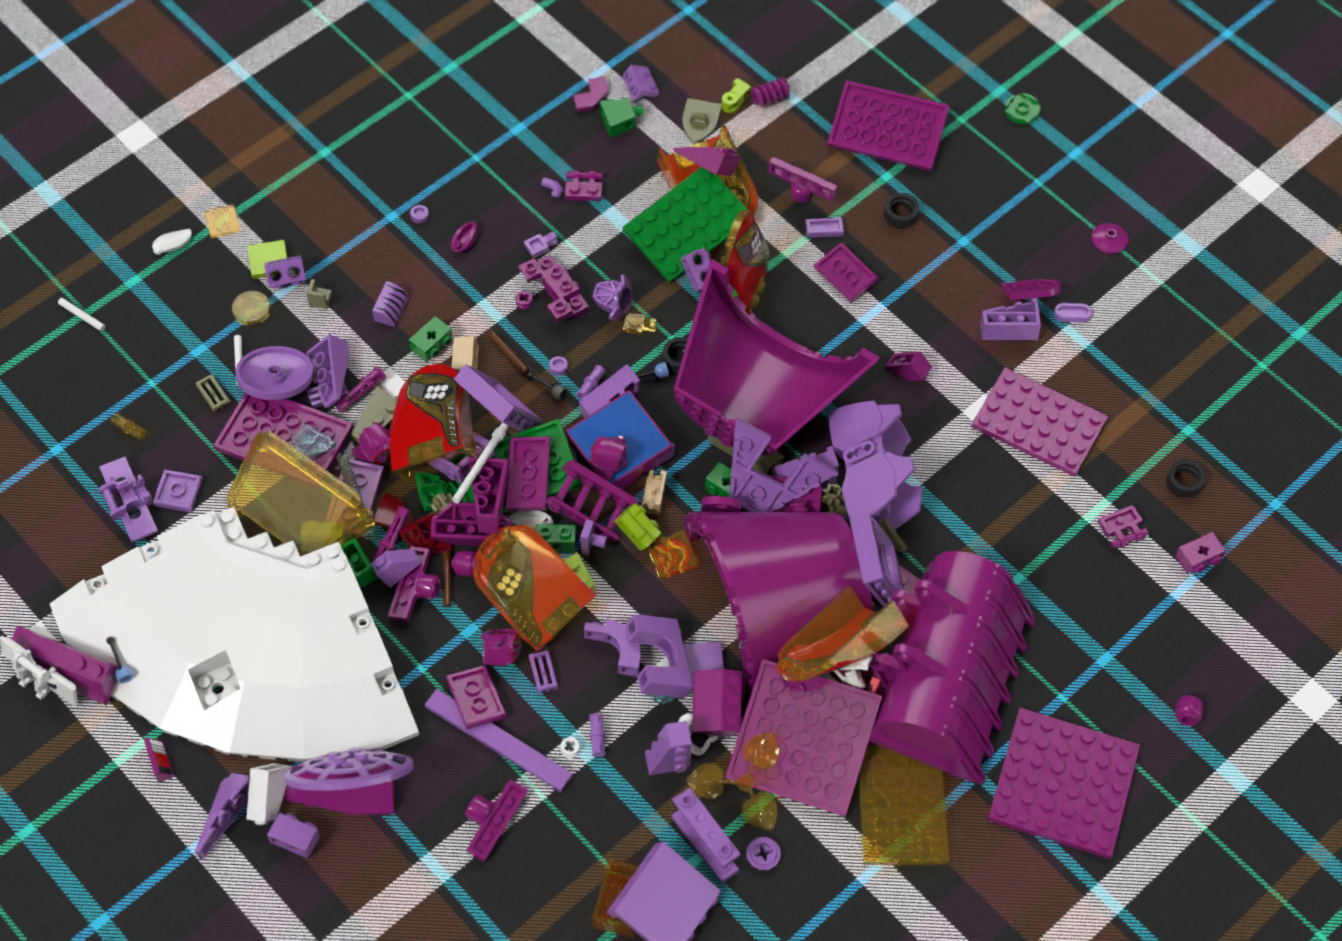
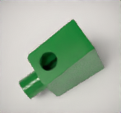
M628 98L600 101V114L610 138L634 129L636 127V117L644 115L642 105L632 107Z

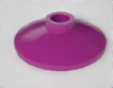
M1104 223L1097 226L1092 232L1091 239L1093 245L1103 253H1119L1128 244L1127 233L1116 224Z

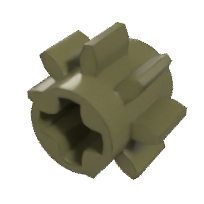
M828 483L827 489H822V503L826 502L829 508L831 506L839 507L840 501H845L842 488L838 486V483L831 485Z
M439 493L432 499L433 504L431 508L436 515L453 502V497L450 493L447 495Z

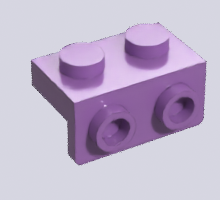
M629 66L623 75V80L633 102H638L641 96L656 98L659 91L648 67Z

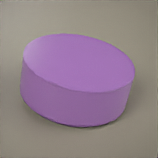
M423 205L414 206L410 211L412 221L415 223L426 222L429 218L427 207Z
M553 357L549 362V370L553 375H564L568 370V362L564 357Z

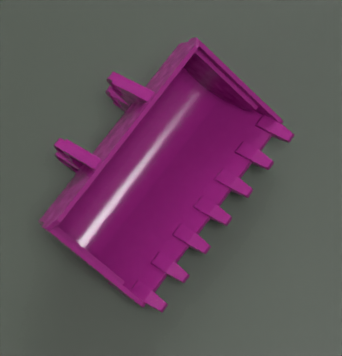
M949 551L937 555L930 562L922 579L916 583L915 595L903 590L893 591L891 597L892 606L902 623L909 625V627L904 630L900 643L895 645L893 656L886 653L872 654L873 658L869 662L870 667L884 687L882 700L869 741L969 782L984 785L986 777L980 767L983 754L988 758L993 757L994 749L988 738L992 728L1001 731L1003 723L997 713L1000 701L1004 704L1010 703L1011 696L1005 686L1008 674L1013 678L1018 677L1019 670L1013 658L1016 649L1021 652L1026 651L1027 644L1022 635L1023 626L1026 623L1028 626L1033 627L1035 618L1020 588L1015 584L1008 571L1000 564H996L976 554Z

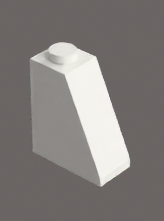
M273 763L250 769L247 806L248 820H254L255 824L266 825L268 821L276 820L287 785L284 774L291 766Z

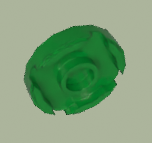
M1020 93V95H1012L1007 99L1005 114L1014 123L1030 124L1038 118L1041 108L1038 100L1032 95Z

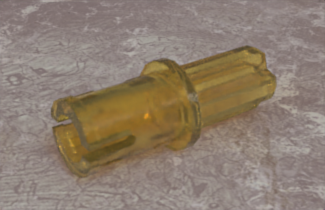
M119 413L114 414L117 419L111 417V423L121 428L124 433H129L139 440L145 437L146 430L136 425L134 420H128Z

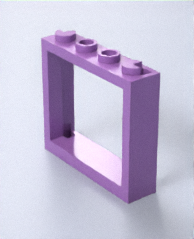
M467 364L459 369L460 372L454 380L502 423L521 432L542 424L543 421L496 379Z
M870 513L858 514L856 517L850 518L863 583L888 612L895 611L891 602L893 591H904L894 543Z

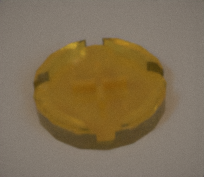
M247 291L235 298L232 304V311L235 319L242 324H259L268 317L270 303L264 294L257 291Z

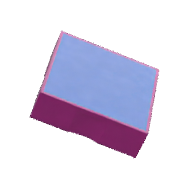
M630 390L565 431L570 445L595 474H597V470L590 463L591 446L598 437L614 438L619 435L626 439V460L628 463L620 471L614 472L610 480H607L621 490L632 484L642 474L655 469L675 456L671 442Z

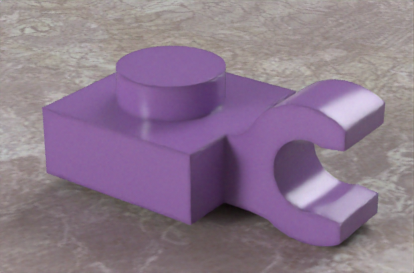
M554 232L544 237L538 234L524 241V246L532 258H536L548 252L549 246L553 247L558 244L557 236Z

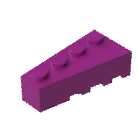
M469 457L470 471L478 458ZM488 458L472 482L477 527L480 533L498 534L508 486L509 465L507 459Z

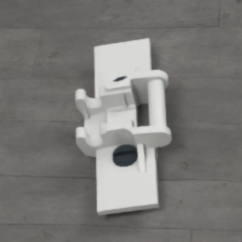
M0 637L1 653L13 662V668L17 673L16 676L18 679H21L19 682L21 686L26 687L30 682L34 681L35 691L38 692L36 697L39 699H43L52 690L74 707L77 706L75 684L66 679L62 673L56 671L53 667L48 671L36 665L35 656L30 650L24 649L9 637Z

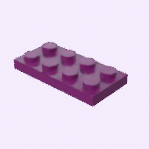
M549 436L511 438L506 506L508 512L547 510L545 501L548 498L551 444Z

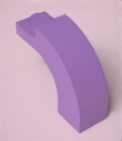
M608 618L606 625L598 622H585V639L608 642L619 651L618 674L637 677L640 670V648L638 643L629 642L626 626Z

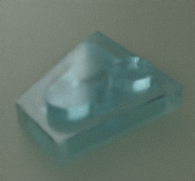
M305 424L282 450V454L299 465L335 448L337 445L331 438Z

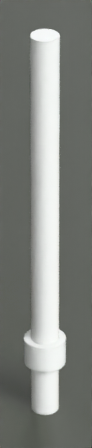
M501 423L499 428L494 430L492 439L452 498L454 503L458 504L498 442L502 441L505 437L509 425Z

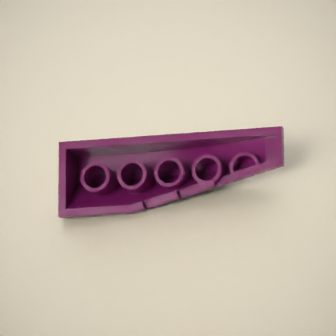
M17 625L12 640L34 654L36 665L48 671L52 667L55 668L56 671L62 673L66 679L76 685L77 694L103 705L108 704L117 680L115 676L118 668L117 664Z
M384 765L367 771L370 775H373L394 768L389 765ZM306 771L297 777L317 780L321 774ZM358 772L331 774L327 780L360 777ZM395 780L367 787L324 791L303 790L286 785L282 801L298 802L310 807L317 806L329 811L336 810L345 812L348 815L394 814Z

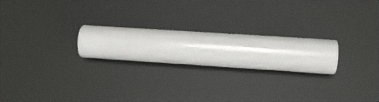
M64 298L59 299L58 304L100 331L105 329V325Z
M240 335L234 336L235 371L238 362L243 358L242 337Z

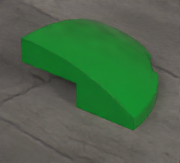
M416 472L415 474L419 497L425 512L433 511L431 508L433 504L432 499L437 494L444 493L447 495L450 493L454 497L458 491V488L453 483L448 482L447 485L445 481L439 480L440 476L426 472Z

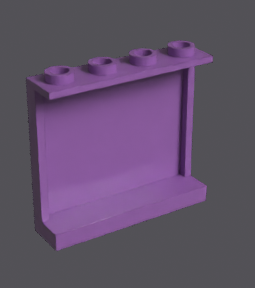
M660 842L652 847L607 913L613 918H620L646 941H690L695 934L693 931L697 925L702 924L706 919L705 913L717 903V896L721 891L667 844Z

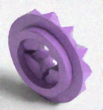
M756 838L748 845L747 860L752 867L757 868L759 871H769L780 860V848L770 838ZM761 848L765 853H770L767 855L766 861L762 856H757L760 854Z

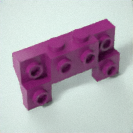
M551 255L538 261L533 258L518 266L519 272H522L525 276L527 283L541 278V284L554 300V302L547 305V310L551 311L556 322L570 317H581L589 313L588 304L579 294L580 287L578 283L571 279L569 271L563 268L560 263L557 264Z

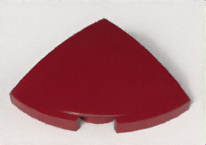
M385 493L374 516L373 524L390 528L399 506L406 508V504L397 497ZM411 513L408 515L403 528L413 523Z
M435 512L425 515L399 531L401 537L411 547L430 549L431 554L452 550L449 544L431 538V519L436 515Z

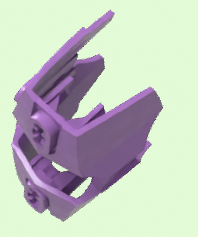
M873 400L850 404L829 411L832 445L839 458L844 459L846 465L842 492L849 521L850 518L856 517L858 514L870 513L878 524L886 517L892 527L896 529L920 512L922 487L912 486L905 482L915 471L911 457H902L905 448L911 442V438L899 420V417L902 416L900 405H878Z

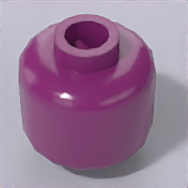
M459 551L452 559V568L458 576L474 577L477 575V565L480 556L475 551Z
M1191 695L1179 698L1175 710L1177 721L1184 726H1193L1201 721L1203 713L1202 701Z

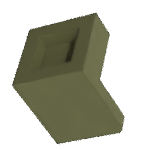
M311 279L306 293L309 306L327 309L332 297V290L317 288L316 280Z

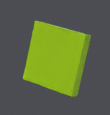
M284 240L247 246L252 279L267 277L264 262L287 258ZM275 270L271 273V276L281 275V272Z

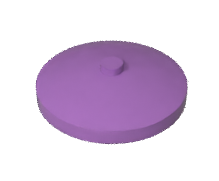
M284 346L263 347L246 354L238 362L235 371L236 381L242 391L255 398L265 400L285 399L301 393L310 385L313 379V365L308 356L299 350Z

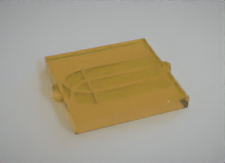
M234 204L224 207L218 206L216 209L204 211L211 238L240 232Z

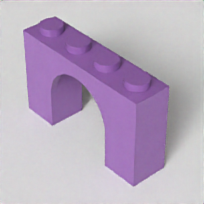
M634 614L625 625L629 642L652 645L661 650L669 662V667L646 665L637 676L641 694L685 698L693 688V679L691 678L685 646L681 637V629L677 619Z

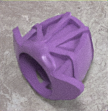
M621 274V282L611 280L596 284L592 295L593 299L601 309L610 313V320L616 321L630 310L632 305V289L628 278L624 274Z

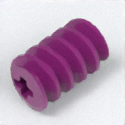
M785 77L782 79L778 78L776 81L772 80L770 83H764L763 86L758 85L757 88H751L752 100L755 105L759 104L761 108L764 107V101L767 105H770V99L777 103V97L780 101H783V95L787 99L790 98V88Z

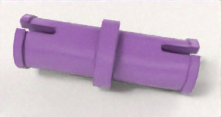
M596 365L592 373L584 379V384L576 393L578 398L582 399L598 387V382L606 373L602 366Z
M594 713L589 716L591 724L589 738L592 739V756L595 757L597 754V757H602L606 755L604 747L606 733L603 731V714L600 713L598 716V713Z

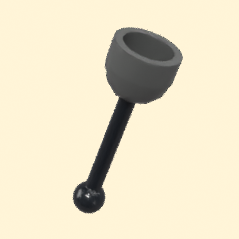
M532 371L527 373L529 379H534L551 389L552 395L556 400H564L568 393V388L560 384L553 387L535 376Z

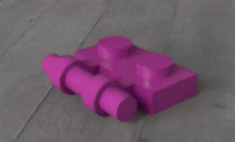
M579 170L566 172V179H573V182L566 181L565 200H602V182H595V180H602V173L591 170L590 172H579ZM579 179H589V182H579Z
M1134 505L1098 519V524L1107 538L1115 536L1116 539L1110 541L1113 549L1116 547L1122 548L1131 541L1137 542L1148 535L1146 528H1138V525H1141L1143 520ZM1129 529L1131 533L1124 536L1122 532Z

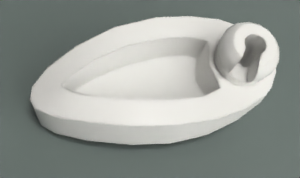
M185 229L159 236L152 245L154 253L160 255L163 252L176 251L182 248L190 240L191 230Z
M518 511L509 517V520L512 521V526L516 528H529L534 531L536 524H553L552 517L542 511Z

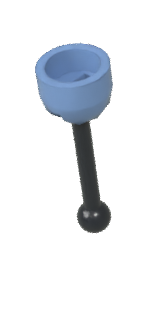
M662 362L656 365L654 371L636 376L643 378L656 374L660 378H665L669 376L666 362Z
M110 636L106 639V642L110 645L118 664L115 672L118 683H126L132 680L134 675L128 666L122 665L114 645L115 640Z

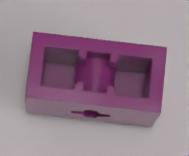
M1211 532L1180 546L1175 557L1186 573L1190 575L1194 572L1196 574L1202 572L1211 564L1212 566L1219 564L1223 560L1222 558L1226 550L1215 534Z

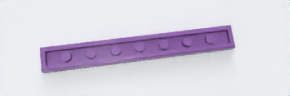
M438 689L435 690L425 703V708L557 791L562 792L572 778L573 774L492 723L466 729L455 700Z

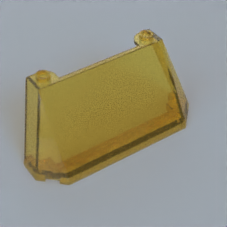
M266 431L265 433L258 432L255 435L226 497L227 509L234 507L239 517L245 514L283 543L294 541L300 557L336 542H339L341 546L353 538L358 539L376 525L374 513L369 507L364 508L359 501L361 496L354 489L271 431Z

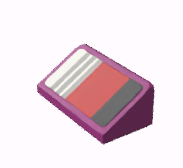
M144 738L157 781L160 783L173 778L174 775L164 743L153 738Z

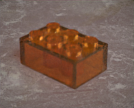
M608 859L592 917V928L632 938L635 937L636 932L620 918L611 917L607 911L639 866Z

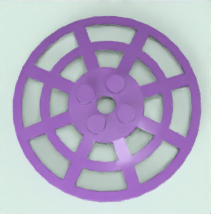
M351 748L343 752H329L327 755L300 763L287 770L284 774V779L288 786L297 789L317 791L344 790L382 784L401 778L412 772L414 766L413 759L407 755ZM392 760L402 761V762H405V763L399 764V763H396V762H394V761H392ZM384 765L395 767L394 769L370 775L367 771ZM306 771L321 774L317 780L297 777ZM358 772L360 777L327 780L331 774Z

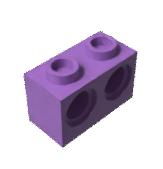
M705 248L680 258L694 292L702 290L704 281L701 275L707 274L711 261V256L708 251H705ZM694 257H698L701 260L700 265L695 264Z
M301 255L264 262L269 287L273 286V289L282 288L287 283L292 285L302 284V281L306 280ZM292 267H297L300 272L298 275H291L289 270ZM275 270L281 272V277L278 279L271 277V273Z

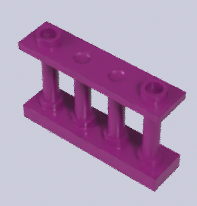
M569 460L561 469L566 472L567 477L556 498L552 496L546 499L545 504L552 511L562 513L583 527L586 519L594 521V533L607 536V543L618 540L619 536L613 532L616 526L614 520L622 514L624 509L635 504L638 499L574 460ZM574 479H577L583 483V488L572 508L565 504L563 500ZM594 489L599 492L600 497L590 517H587L580 513V510L590 490ZM607 499H610L616 503V508L605 528L596 521Z

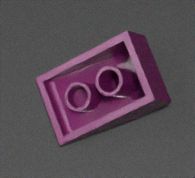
M719 145L718 147L673 148V151L716 175L732 176L741 156L735 154L736 150L727 146L726 148Z

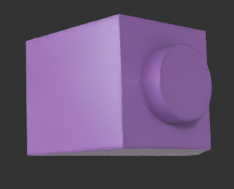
M413 549L385 551L371 563V566L376 575L391 588L417 567L421 561Z

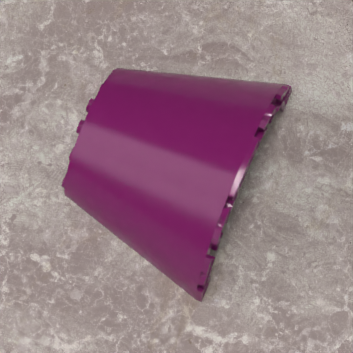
M712 259L709 263L676 379L674 399L683 411L704 429L708 436H715L727 447L733 446L736 417L771 435V440L761 453V455H770L870 370L880 357L862 348L854 357L846 356L844 360H841L840 356L832 355L822 358V353L812 352L806 347L789 340L765 323L759 321L752 312L748 315L744 311L746 308L744 303L738 296L735 298L732 296L734 290L728 284L729 269Z
M694 511L687 513V516H685L684 527L690 542L698 540V534L701 538L707 536V538H704V542L708 545L730 602L732 615H735L738 624H735L738 640L739 642L744 641L743 648L740 651L743 660V677L746 680V689L749 696L752 694L762 659L781 664L784 656L794 645L808 644L826 639L847 626L863 610L870 613L875 612L871 592L863 583L853 531L850 530L840 514L836 512ZM872 617L864 625L872 621Z

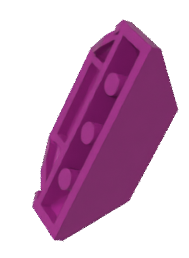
M451 502L437 515L432 517L431 538L449 545L487 546L497 535L511 529L512 521L502 514L498 534L480 533L477 527L475 504ZM511 532L504 543L511 540Z

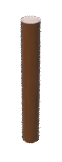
M496 332L490 334V338L526 375L530 369Z
M450 551L443 552V607L445 608L451 607Z

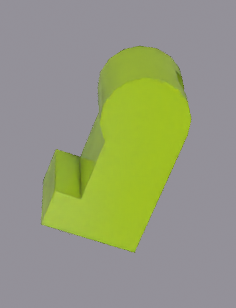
M736 78L733 81V89L722 96L723 111L726 113L735 112L751 96V86Z

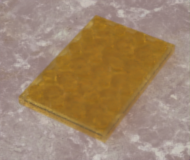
M868 744L858 775L863 865H948L949 852L942 770L880 745Z

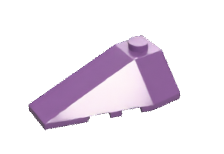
M330 334L306 352V356H308L313 365V382L319 386L318 393L326 408H329L340 399L349 360L348 342Z
M231 773L228 778H224L221 782L195 849L200 860H203L248 803L250 779L246 775Z

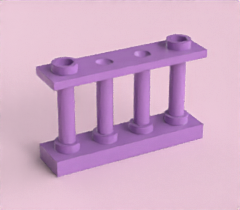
M438 411L432 414V416L442 422L447 437L448 432L456 433V430H452V428L449 431V427L447 432L445 415L443 418V415ZM450 418L447 419V426H450V427H455V426H456L455 424H450L451 422H449V425H448V420H451V419H450ZM459 424L462 448L450 451L445 456L440 457L436 453L443 448V439H441L429 450L423 447L428 441L408 447V454L421 459L446 474L451 480H456L462 484L464 478L461 471L470 464L469 457L477 458L480 456L490 441ZM464 448L473 450L457 465L450 462ZM494 452L491 453L489 458L494 456Z
M691 788L673 798L672 801L679 809L672 814L673 821L719 882L722 884L737 874L739 869L733 860L741 854Z

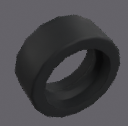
M897 193L890 196L886 200L884 208V218L887 223L900 229L913 226L917 221L919 213L917 200L905 193ZM896 205L907 206L911 209L912 214L905 217L897 216L891 211V208Z
M676 337L664 345L663 362H666L667 369L672 373L678 374L681 363L670 359L669 354L676 349L685 350L688 338Z
M1180 460L1170 467L1166 483L1169 490L1176 496L1192 498L1201 492L1206 476L1203 468L1196 462ZM1179 471L1189 472L1195 476L1197 484L1192 487L1183 486L1176 481L1174 476Z

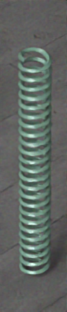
M338 454L341 472H343L342 475L344 476L343 478L345 479L344 481L346 482L364 538L372 539V537H366L374 534V531L371 527L372 524H370L371 521H369V515L365 511V504L362 501L363 498L360 494L361 491H359L360 488H358L359 485H357L358 482L354 478L355 475H353L354 472L351 468L352 465H350L351 462H349L350 459H348L349 456L343 455L339 458L341 454Z

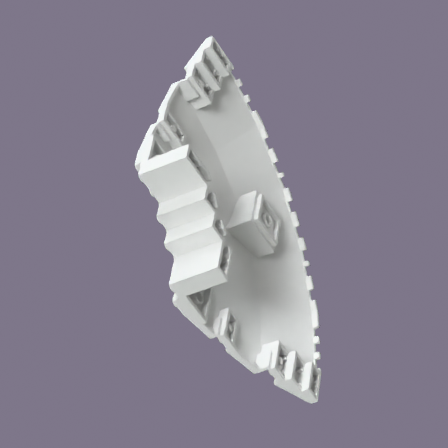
M234 507L216 514L213 510L158 535L157 541L142 547H136L101 566L104 572L103 575L88 581L83 579L50 603L61 636L67 645L117 664L112 649L106 642L108 637L114 638V645L122 665L128 666L132 670L134 677L126 683H118L116 680L111 696L117 701L119 700L124 703L127 708L147 719L150 724H154L163 732L173 736H181L187 738L190 742L202 746H210L216 751L227 755L241 754L242 757L252 755L263 759L276 760V758H285L288 761L305 762L327 755L329 752H343L351 748L382 751L419 735L402 688L394 674L392 663L339 542L300 557L294 541L274 548L267 532L247 539ZM362 622H366V625L361 626L359 624ZM391 683V687H385L386 684ZM216 686L224 687L223 692L220 694L213 693V689Z

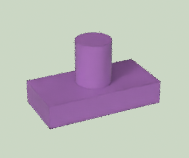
M586 519L580 536L581 553L589 556L593 545L605 548L607 536L595 534L594 521Z

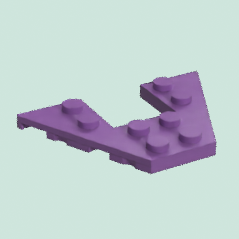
M736 417L729 497L741 501L742 508L750 512H772L782 508L790 500L805 495L810 489L819 487L820 483L827 479L838 476L837 470L805 453L783 484L753 469V465L771 440V435Z

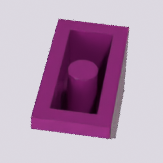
M921 351L894 353L885 365L886 369L908 381H923L932 368Z

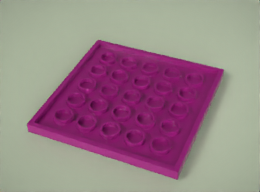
M762 659L725 779L846 817L882 696L819 676L800 682L786 681L780 675L781 664ZM794 668L783 671L791 675L815 676L803 671L791 672Z
M1019 708L988 821L1111 859L1140 744Z

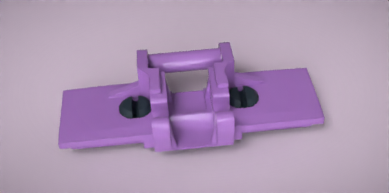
M126 457L99 466L106 484L99 488L100 493L104 494L111 511V518L117 519L121 517L131 542L157 533L158 530L148 510V506L152 504V496L145 488L143 476L140 474L137 476L138 480H135ZM116 494H120L124 503L119 508L113 497Z

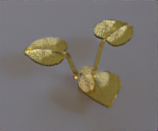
M774 733L758 734L745 744L743 757L745 760L752 762L748 774H741L737 780H722V769L716 764L705 763L699 766L687 778L686 781L689 787L702 797L716 798L723 793L722 784H737L739 789L748 791L752 799L746 800L743 804L742 813L744 819L755 827L772 830L777 818L776 802L767 792H760L757 796L754 795L752 790L754 779L751 775L755 765L760 769H768L777 762L779 752Z

